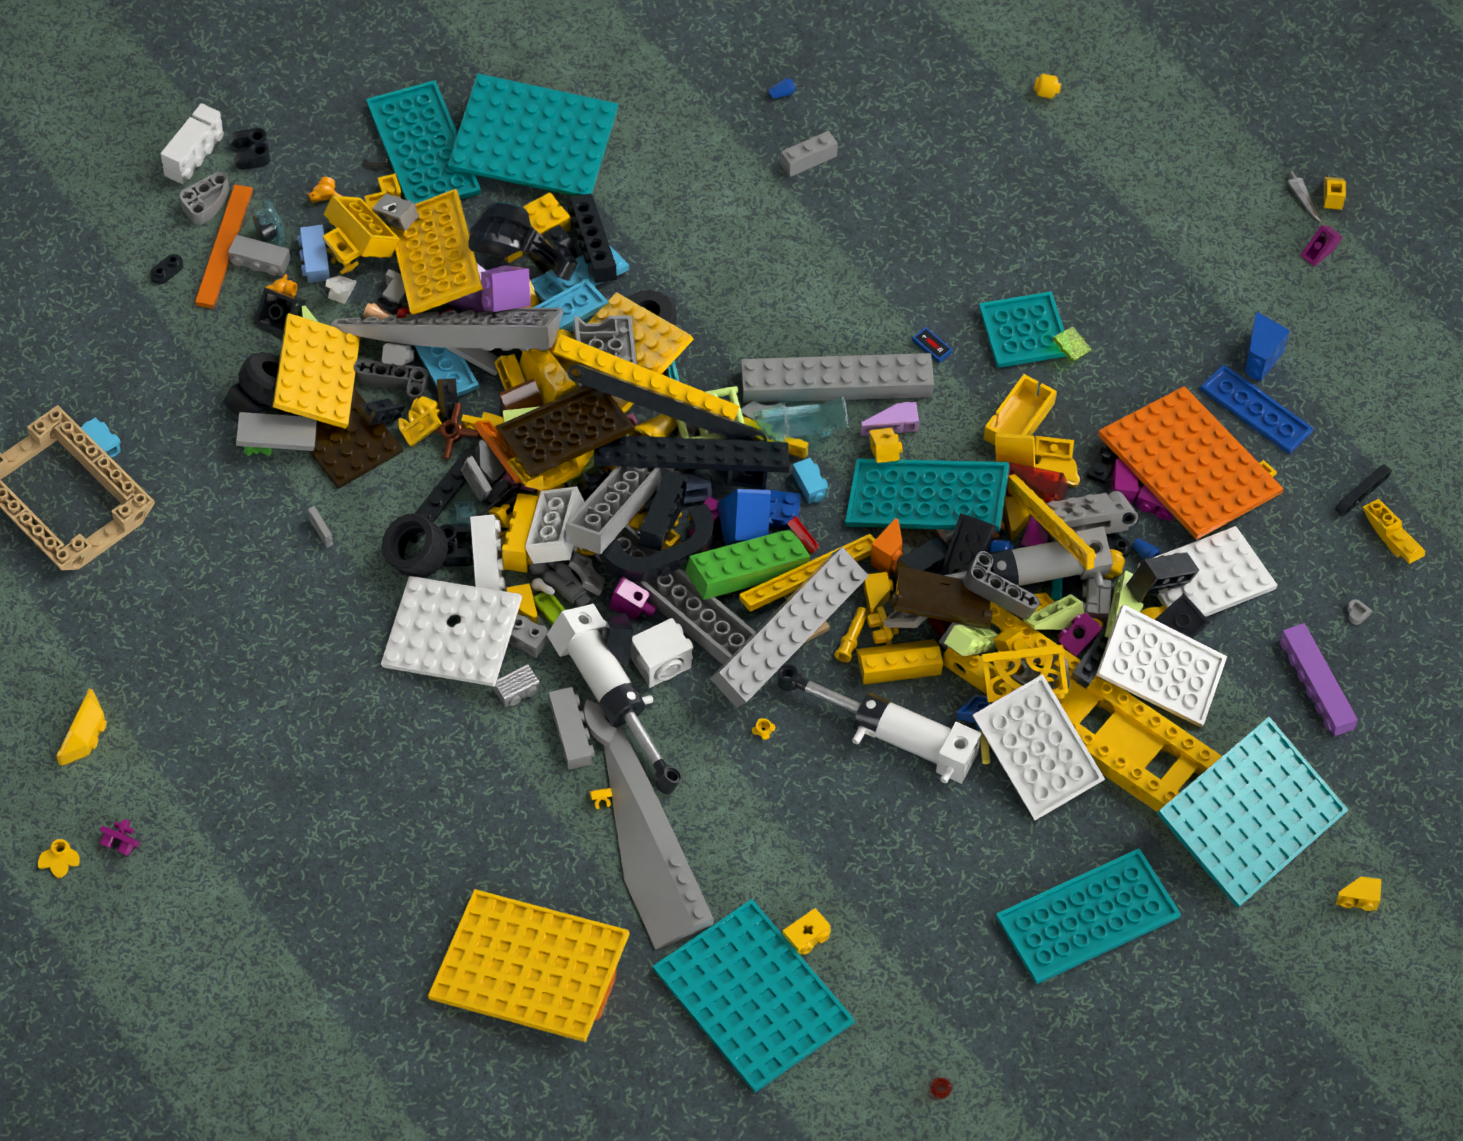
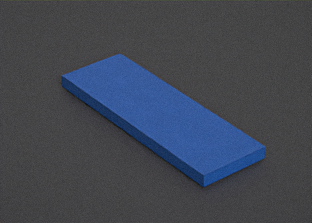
M1224 364L1200 386L1201 392L1289 455L1313 432V427Z

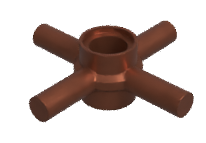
M460 403L454 404L451 420L445 421L442 426L432 432L442 434L446 439L443 459L450 460L454 442L460 441L463 436L480 437L477 430L463 429L458 423L462 408ZM455 428V431L452 434H449L450 431Z

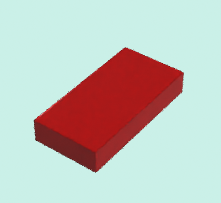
M797 516L791 518L787 524L812 554L819 547L818 543Z

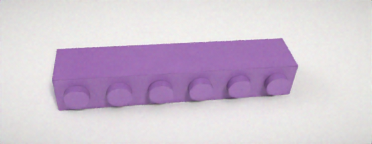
M1305 623L1283 630L1280 645L1283 650L1287 651L1289 662L1292 666H1295L1300 682H1304L1307 695L1313 699L1317 713L1322 715L1327 731H1330L1334 737L1354 730L1358 719Z

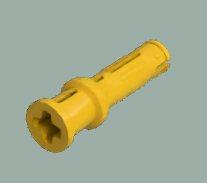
M857 608L847 634L841 638L840 647L834 653L835 658L839 661L850 662L852 658L851 653L858 645L857 638L869 615V611H866V608Z

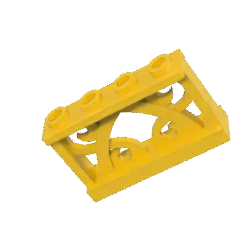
M1063 645L982 654L988 703H994L1012 692V688L1016 690L1021 687L1020 684L1010 677L1019 669L1021 658H1026L1027 664L1033 670L1041 672L1040 675L1043 674L1047 682H1054L1051 677H1047L1048 673H1053L1060 678V685L1056 689H1052L1057 699L1065 698L1064 694H1068ZM1054 654L1059 656L1060 672L1050 669ZM1034 659H1041V663L1039 665H1044V667H1036L1033 664ZM1012 661L1015 664L1014 669L1006 672L1005 670L1009 669L1007 662ZM988 662H993L999 673L991 681ZM999 679L1005 681L999 685V688H1006V693L1003 695H997L993 691V685Z

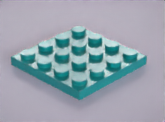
M1052 291L979 303V311L997 368L1071 355V349Z

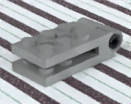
M1120 491L1111 492L1109 495L1107 493L1089 494L1084 497L1045 503L1075 533L1103 526L1106 534L1127 531L1138 520L1137 512ZM1048 532V534L1050 535V537L1052 538V540H1053V541H1057V540Z

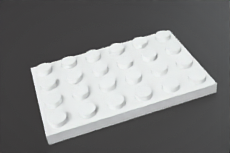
M1236 526L1161 554L1167 556L1174 553L1188 552L1199 568V572L1190 583L1170 591L1168 588L1159 591L1160 594L1157 597L1166 608L1184 593L1205 616H1209L1271 592L1277 587L1274 579Z
M1123 604L1119 609L1096 676L1198 727H1202L1205 723L1227 656Z
M1043 674L972 715L1034 821L1105 780Z

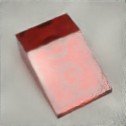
M1009 462L1011 475L1016 474L1044 503L1066 499L1069 484L1064 473Z

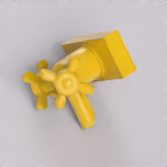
M339 227L323 235L324 242L329 246L327 252L333 256L331 262L334 264L337 260L345 267L340 271L341 274L351 272L358 266V261L353 264L350 261L360 256L359 251Z

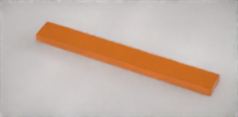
M234 184L195 301L196 306L215 308L230 262L228 251L236 235H239L253 192L252 187Z

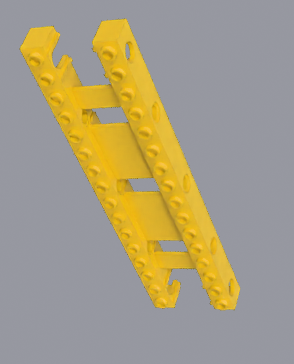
M993 602L990 603V610L993 611L991 623L998 626L1001 633L1006 629L1021 631L1029 649L1057 645L1006 609ZM949 647L944 653L943 665L987 695L982 656L978 654L962 656ZM1063 649L1064 657L1068 662L1070 677L1081 660ZM1056 658V662L1053 663L1057 668H1059V658ZM988 662L991 681L999 673L995 666ZM956 663H958L959 665H961V666L965 669L966 672L960 670V669L957 667ZM1010 675V677H1011L1015 682H1017V681L1015 680V678H1014L1012 675ZM1096 675L1087 688H1084L1070 678L1068 694H1064L1065 698L1058 699L1101 773L1156 812L1180 793L1178 791L1194 772L1200 776L1222 757L1124 689ZM1060 678L1055 682L1056 687L1060 685ZM1003 679L997 680L993 685V691L997 695L1006 693L1005 687L999 688V685L1005 682ZM1095 705L1099 708H1104L1112 714L1096 734L1080 725ZM1163 750L1164 752H1169L1178 760L1163 778L1159 779L1145 768Z

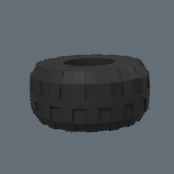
M641 290L628 296L627 299L676 326V308L668 296L653 290Z
M265 352L252 354L244 361L238 373V380L245 394L260 404L272 406L280 357Z

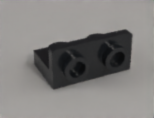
M388 398L359 404L357 411L369 425L398 420L405 406L403 403L394 405Z

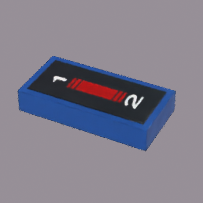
M927 327L912 338V341L924 352L931 353V357L938 364L952 354L953 349Z

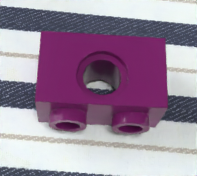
M1086 612L1082 615L1078 613L1071 621L1073 625L1068 630L1064 628L1057 636L1060 638L1057 644L1063 645V649L1075 657L1102 631V627ZM1077 629L1083 631L1084 637L1076 639L1073 636V631Z

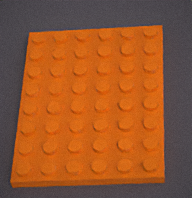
M1185 386L1100 429L1098 432V436L1196 540L1282 494L1284 489Z

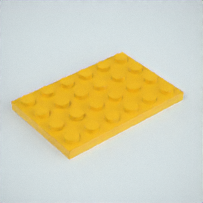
M288 313L285 320L272 407L346 429L349 422L355 378L354 364L358 357L360 336L343 333L336 327Z

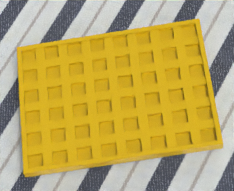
M474 889L428 997L433 1001L586 1042L630 933L627 929Z

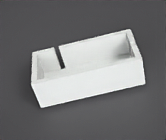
M202 103L192 114L194 118L190 117L161 152L164 176L180 184H184L187 179L189 180L192 177L193 171L201 166L205 156L210 154L217 141L219 142L223 138L224 133L220 112Z

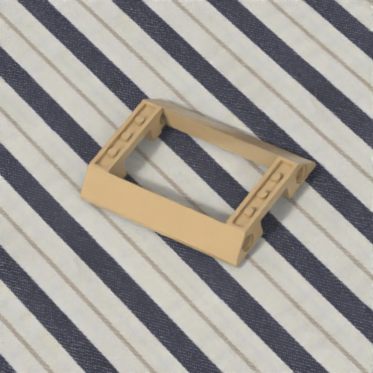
M57 405L27 426L29 436L3 454L0 453V508L61 570H78L140 526L152 509L155 501ZM57 440L121 503L111 511L112 521L87 539L78 534L66 546L1 481V479Z

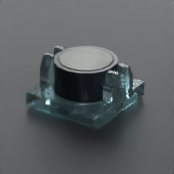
M265 198L262 200L263 209H260L253 217L258 237L261 238L262 242L269 244L277 242L278 246L286 247L284 224L270 199Z

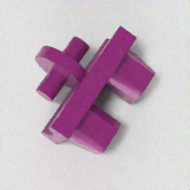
M124 819L121 823H114L113 827L117 828L118 832L103 825L99 830L103 832L100 839L101 845L112 848L115 839H118L121 842L116 851L129 856L133 847L138 848L140 842L126 836V833L131 835L134 833V829L129 827L130 821Z

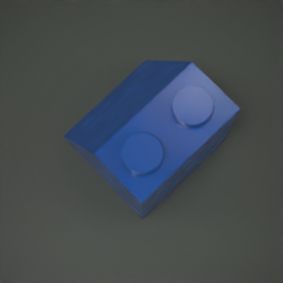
M1259 312L1255 314L1250 335L1245 373L1253 379L1262 381L1284 353L1290 330Z
M736 489L717 503L725 546L768 535L770 490Z

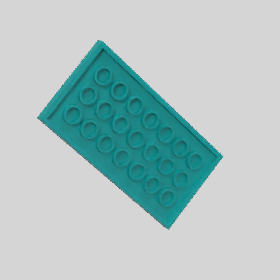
M435 80L366 99V104L406 201L409 200L416 204L457 189L460 200L481 194L475 174L448 169V163L458 133Z
M857 458L845 521L846 526L887 528L896 518L899 520L900 528L955 530L959 515L963 513L996 525L995 531H1000L1010 468L1009 462L900 459L898 461L877 463L875 459Z
M1139 848L996 914V919L1037 985L1180 918L1181 913Z

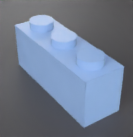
M323 224L300 227L301 235H298L299 247L303 246V250H300L301 261H305V265H302L303 276H307L308 283L327 281L330 278L326 244L323 240Z

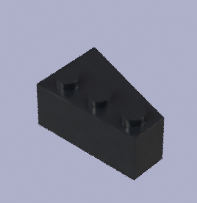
M935 537L932 540L925 541L919 548H914L906 556L902 555L896 562L897 567L892 577L893 590L896 591L899 566L937 574L941 571L949 546L939 537Z
M1188 552L1174 553L1167 556L1161 555L1156 558H1145L1140 562V566L1126 586L1139 603L1147 595L1152 594L1155 597L1160 594V590L1168 588L1170 591L1190 583L1199 572V568Z

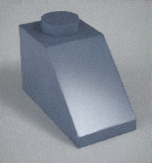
M688 473L682 474L689 476L684 504L707 500L708 497L712 498L710 481Z

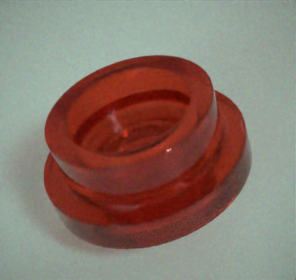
M937 1078L932 1082L931 1093L935 1097L943 1099L951 1094L952 1085L946 1078ZM942 1086L945 1090L939 1091L937 1088Z

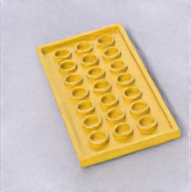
M457 189L416 203L415 206L419 217L406 231L390 226V229L400 239L395 250L412 315L483 289L474 251H471L468 247L469 232Z

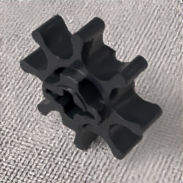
M597 466L593 474L582 473V481L578 484H572L570 487H577L585 502L609 476L612 470L608 468L603 472L601 467Z

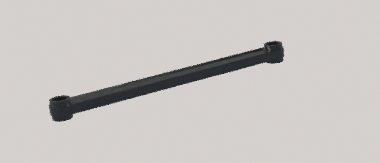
M574 363L568 369V377L574 382L729 439L754 441L753 438L755 436H761L763 441H767V436L762 430L586 365ZM579 369L582 372V374L579 376L573 375L572 370Z

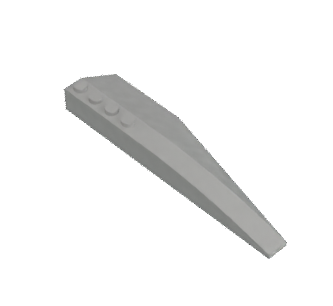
M515 308L496 312L486 310L484 312H475V309H467L466 312L460 314L452 310L443 312L441 315L438 312L417 313L415 315L406 314L405 318L389 315V317L380 320L378 316L368 317L361 321L360 317L335 319L329 326L336 327L347 334L351 333L352 335L409 345L483 348V350L501 348L504 351L511 350L512 348H519L521 351L538 348L539 351H545L550 349L555 343L564 311L563 308Z
M621 726L617 727L610 745H604L612 792L624 882L656 951L701 934L713 925L714 919L665 812Z

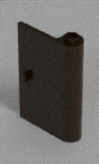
M899 566L896 594H893L891 602L894 610L989 630L993 611L990 610L991 601L967 589L964 586L963 579Z

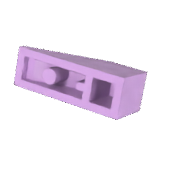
M916 402L897 403L861 423V436L869 435V430L892 428L894 433L918 431L919 417Z

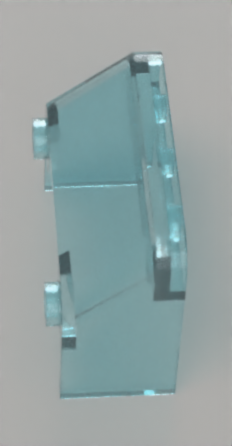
M839 397L820 404L786 408L785 403L753 413L755 422L767 438L773 440V442H784L785 438L820 434L821 438L832 436L834 431L850 427L845 397Z

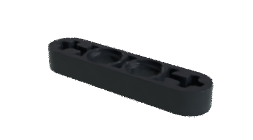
M1382 464L1337 504L1335 511L1345 516L1387 480L1392 470L1385 464Z

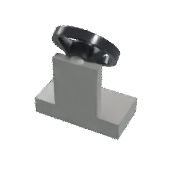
M389 269L385 274L388 287L383 292L382 297L378 298L376 304L385 311L397 313L398 309L403 308L400 301L406 292L402 275Z

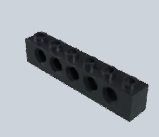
M592 193L571 196L570 204L567 205L569 216L572 215L573 228L576 227L577 240L580 239L581 252H585L584 261L585 264H589V276H593L595 283L617 280V266Z

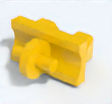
M883 606L877 607V613L868 615L867 622L870 628L880 627V630L873 631L872 634L875 644L885 643L886 645H892L891 639L893 634H898L899 628L885 627L884 621L887 616Z

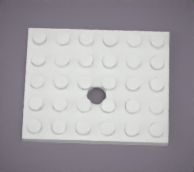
M409 576L381 665L389 669L495 687L522 596L517 593ZM452 615H459L461 622L454 627H449L447 619Z

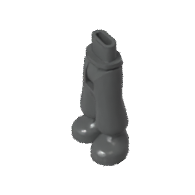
M554 561L532 563L530 565L529 571L533 575L542 576L543 581L560 593L572 606L582 607L592 603L588 592L582 587L580 581L565 562Z

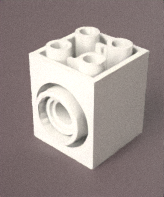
M673 618L632 637L630 658L649 688L691 668L693 645L690 639L684 637L681 625L679 623L676 624Z

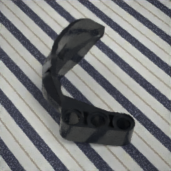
M493 202L482 211L470 229L468 247L471 251L488 253L504 258L518 251L533 253L542 259L556 276L566 281H570L578 265L566 246L545 239L531 226L529 214L521 206L505 202Z

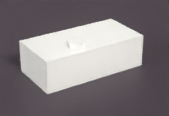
M577 487L541 491L525 546L533 564L570 560L574 545L566 542V523L585 503Z

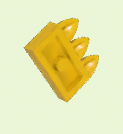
M419 403L420 415L414 411H409L410 423L402 418H399L398 421L401 433L412 447L442 425L434 410L424 403Z

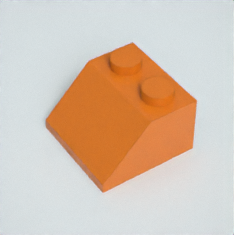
M895 518L872 543L871 566L882 573L887 572L888 577L895 572L896 562L903 555V543L898 519Z

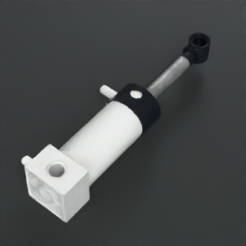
M594 604L562 611L547 633L552 645L560 657L565 655L571 656L598 700L612 726L628 724L656 770L657 789L663 794L673 793L682 780V774L676 767L666 765L637 718L644 711L646 704L653 702V697L651 695L640 696L615 655L607 647L605 640L602 639V628L606 626V621L603 620Z
M784 664L778 670L777 683L780 689L791 691L798 688L856 714L853 728L857 730L852 739L854 744H859L864 734L886 741L937 764L936 773L942 775L940 780L943 783H947L949 779H952L962 784L979 752L981 732L955 722L951 729L871 692H868L862 703H859L802 678V674L791 664Z

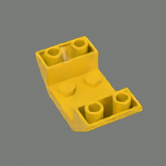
M589 451L534 477L528 475L516 457L508 460L507 464L526 487L545 491L579 476L594 454V451Z

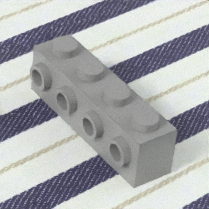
M517 614L508 643L537 658L549 642L547 636L549 631L543 625L533 623L528 617Z

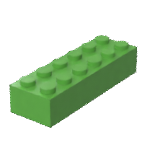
M788 529L689 556L685 572L702 599L705 600L765 583L808 563L810 555L794 531Z

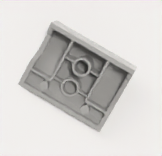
M574 316V340L637 365L631 316H608L601 323H584L578 316ZM577 369V376H579L582 372ZM578 383L579 389L586 387L585 385Z

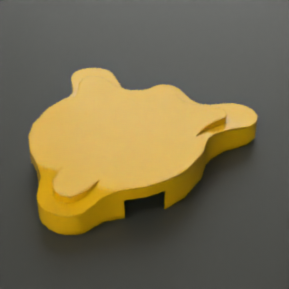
M1036 455L1035 460L1038 464H1035V473H1024L1027 476L1038 477L1053 487L1064 485V487L1074 488L1080 483L1077 465L1073 458L1064 459Z

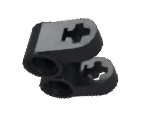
M264 129L239 130L231 134L230 138L233 147H250V151L240 152L234 156L236 168L245 170L264 167L269 164L270 152L267 134Z
M471 524L441 525L440 528L444 531L446 537L449 536L447 538V553H451L446 555L443 566L474 565L473 549H458V541L472 540Z

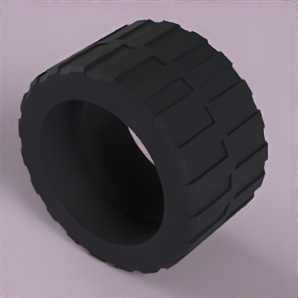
M408 513L392 521L386 529L382 538V554L391 566L404 575L426 578L434 574L443 565L448 552V539L444 531L425 516L418 515L417 513ZM425 532L426 541L421 552L414 558L405 560L404 552L409 540L415 535Z

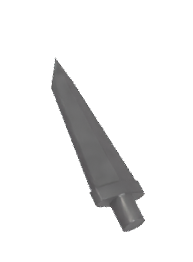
M1293 171L1288 172L1289 180L1286 182L1287 185L1294 192L1309 215L1321 222L1303 179L1297 178Z

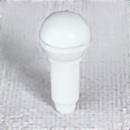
M536 578L532 581L531 586L534 591L554 594L555 590L546 585L541 578Z

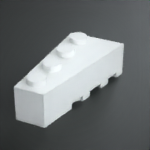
M494 514L470 517L475 585L480 588L502 591V589H505V580L502 577L504 564L501 558L500 520H497Z

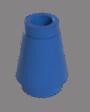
M784 78L768 89L771 99L792 95L796 91L791 78Z
M1140 538L1136 539L1132 544V548L1135 549L1143 560L1161 555L1158 547Z

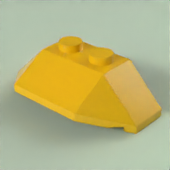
M88 689L56 755L58 764L61 766L90 755L92 748L95 749L97 747L100 732H103L106 728L107 721L93 689Z

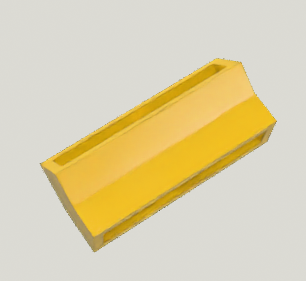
M515 354L500 356L494 362L505 390L525 382Z

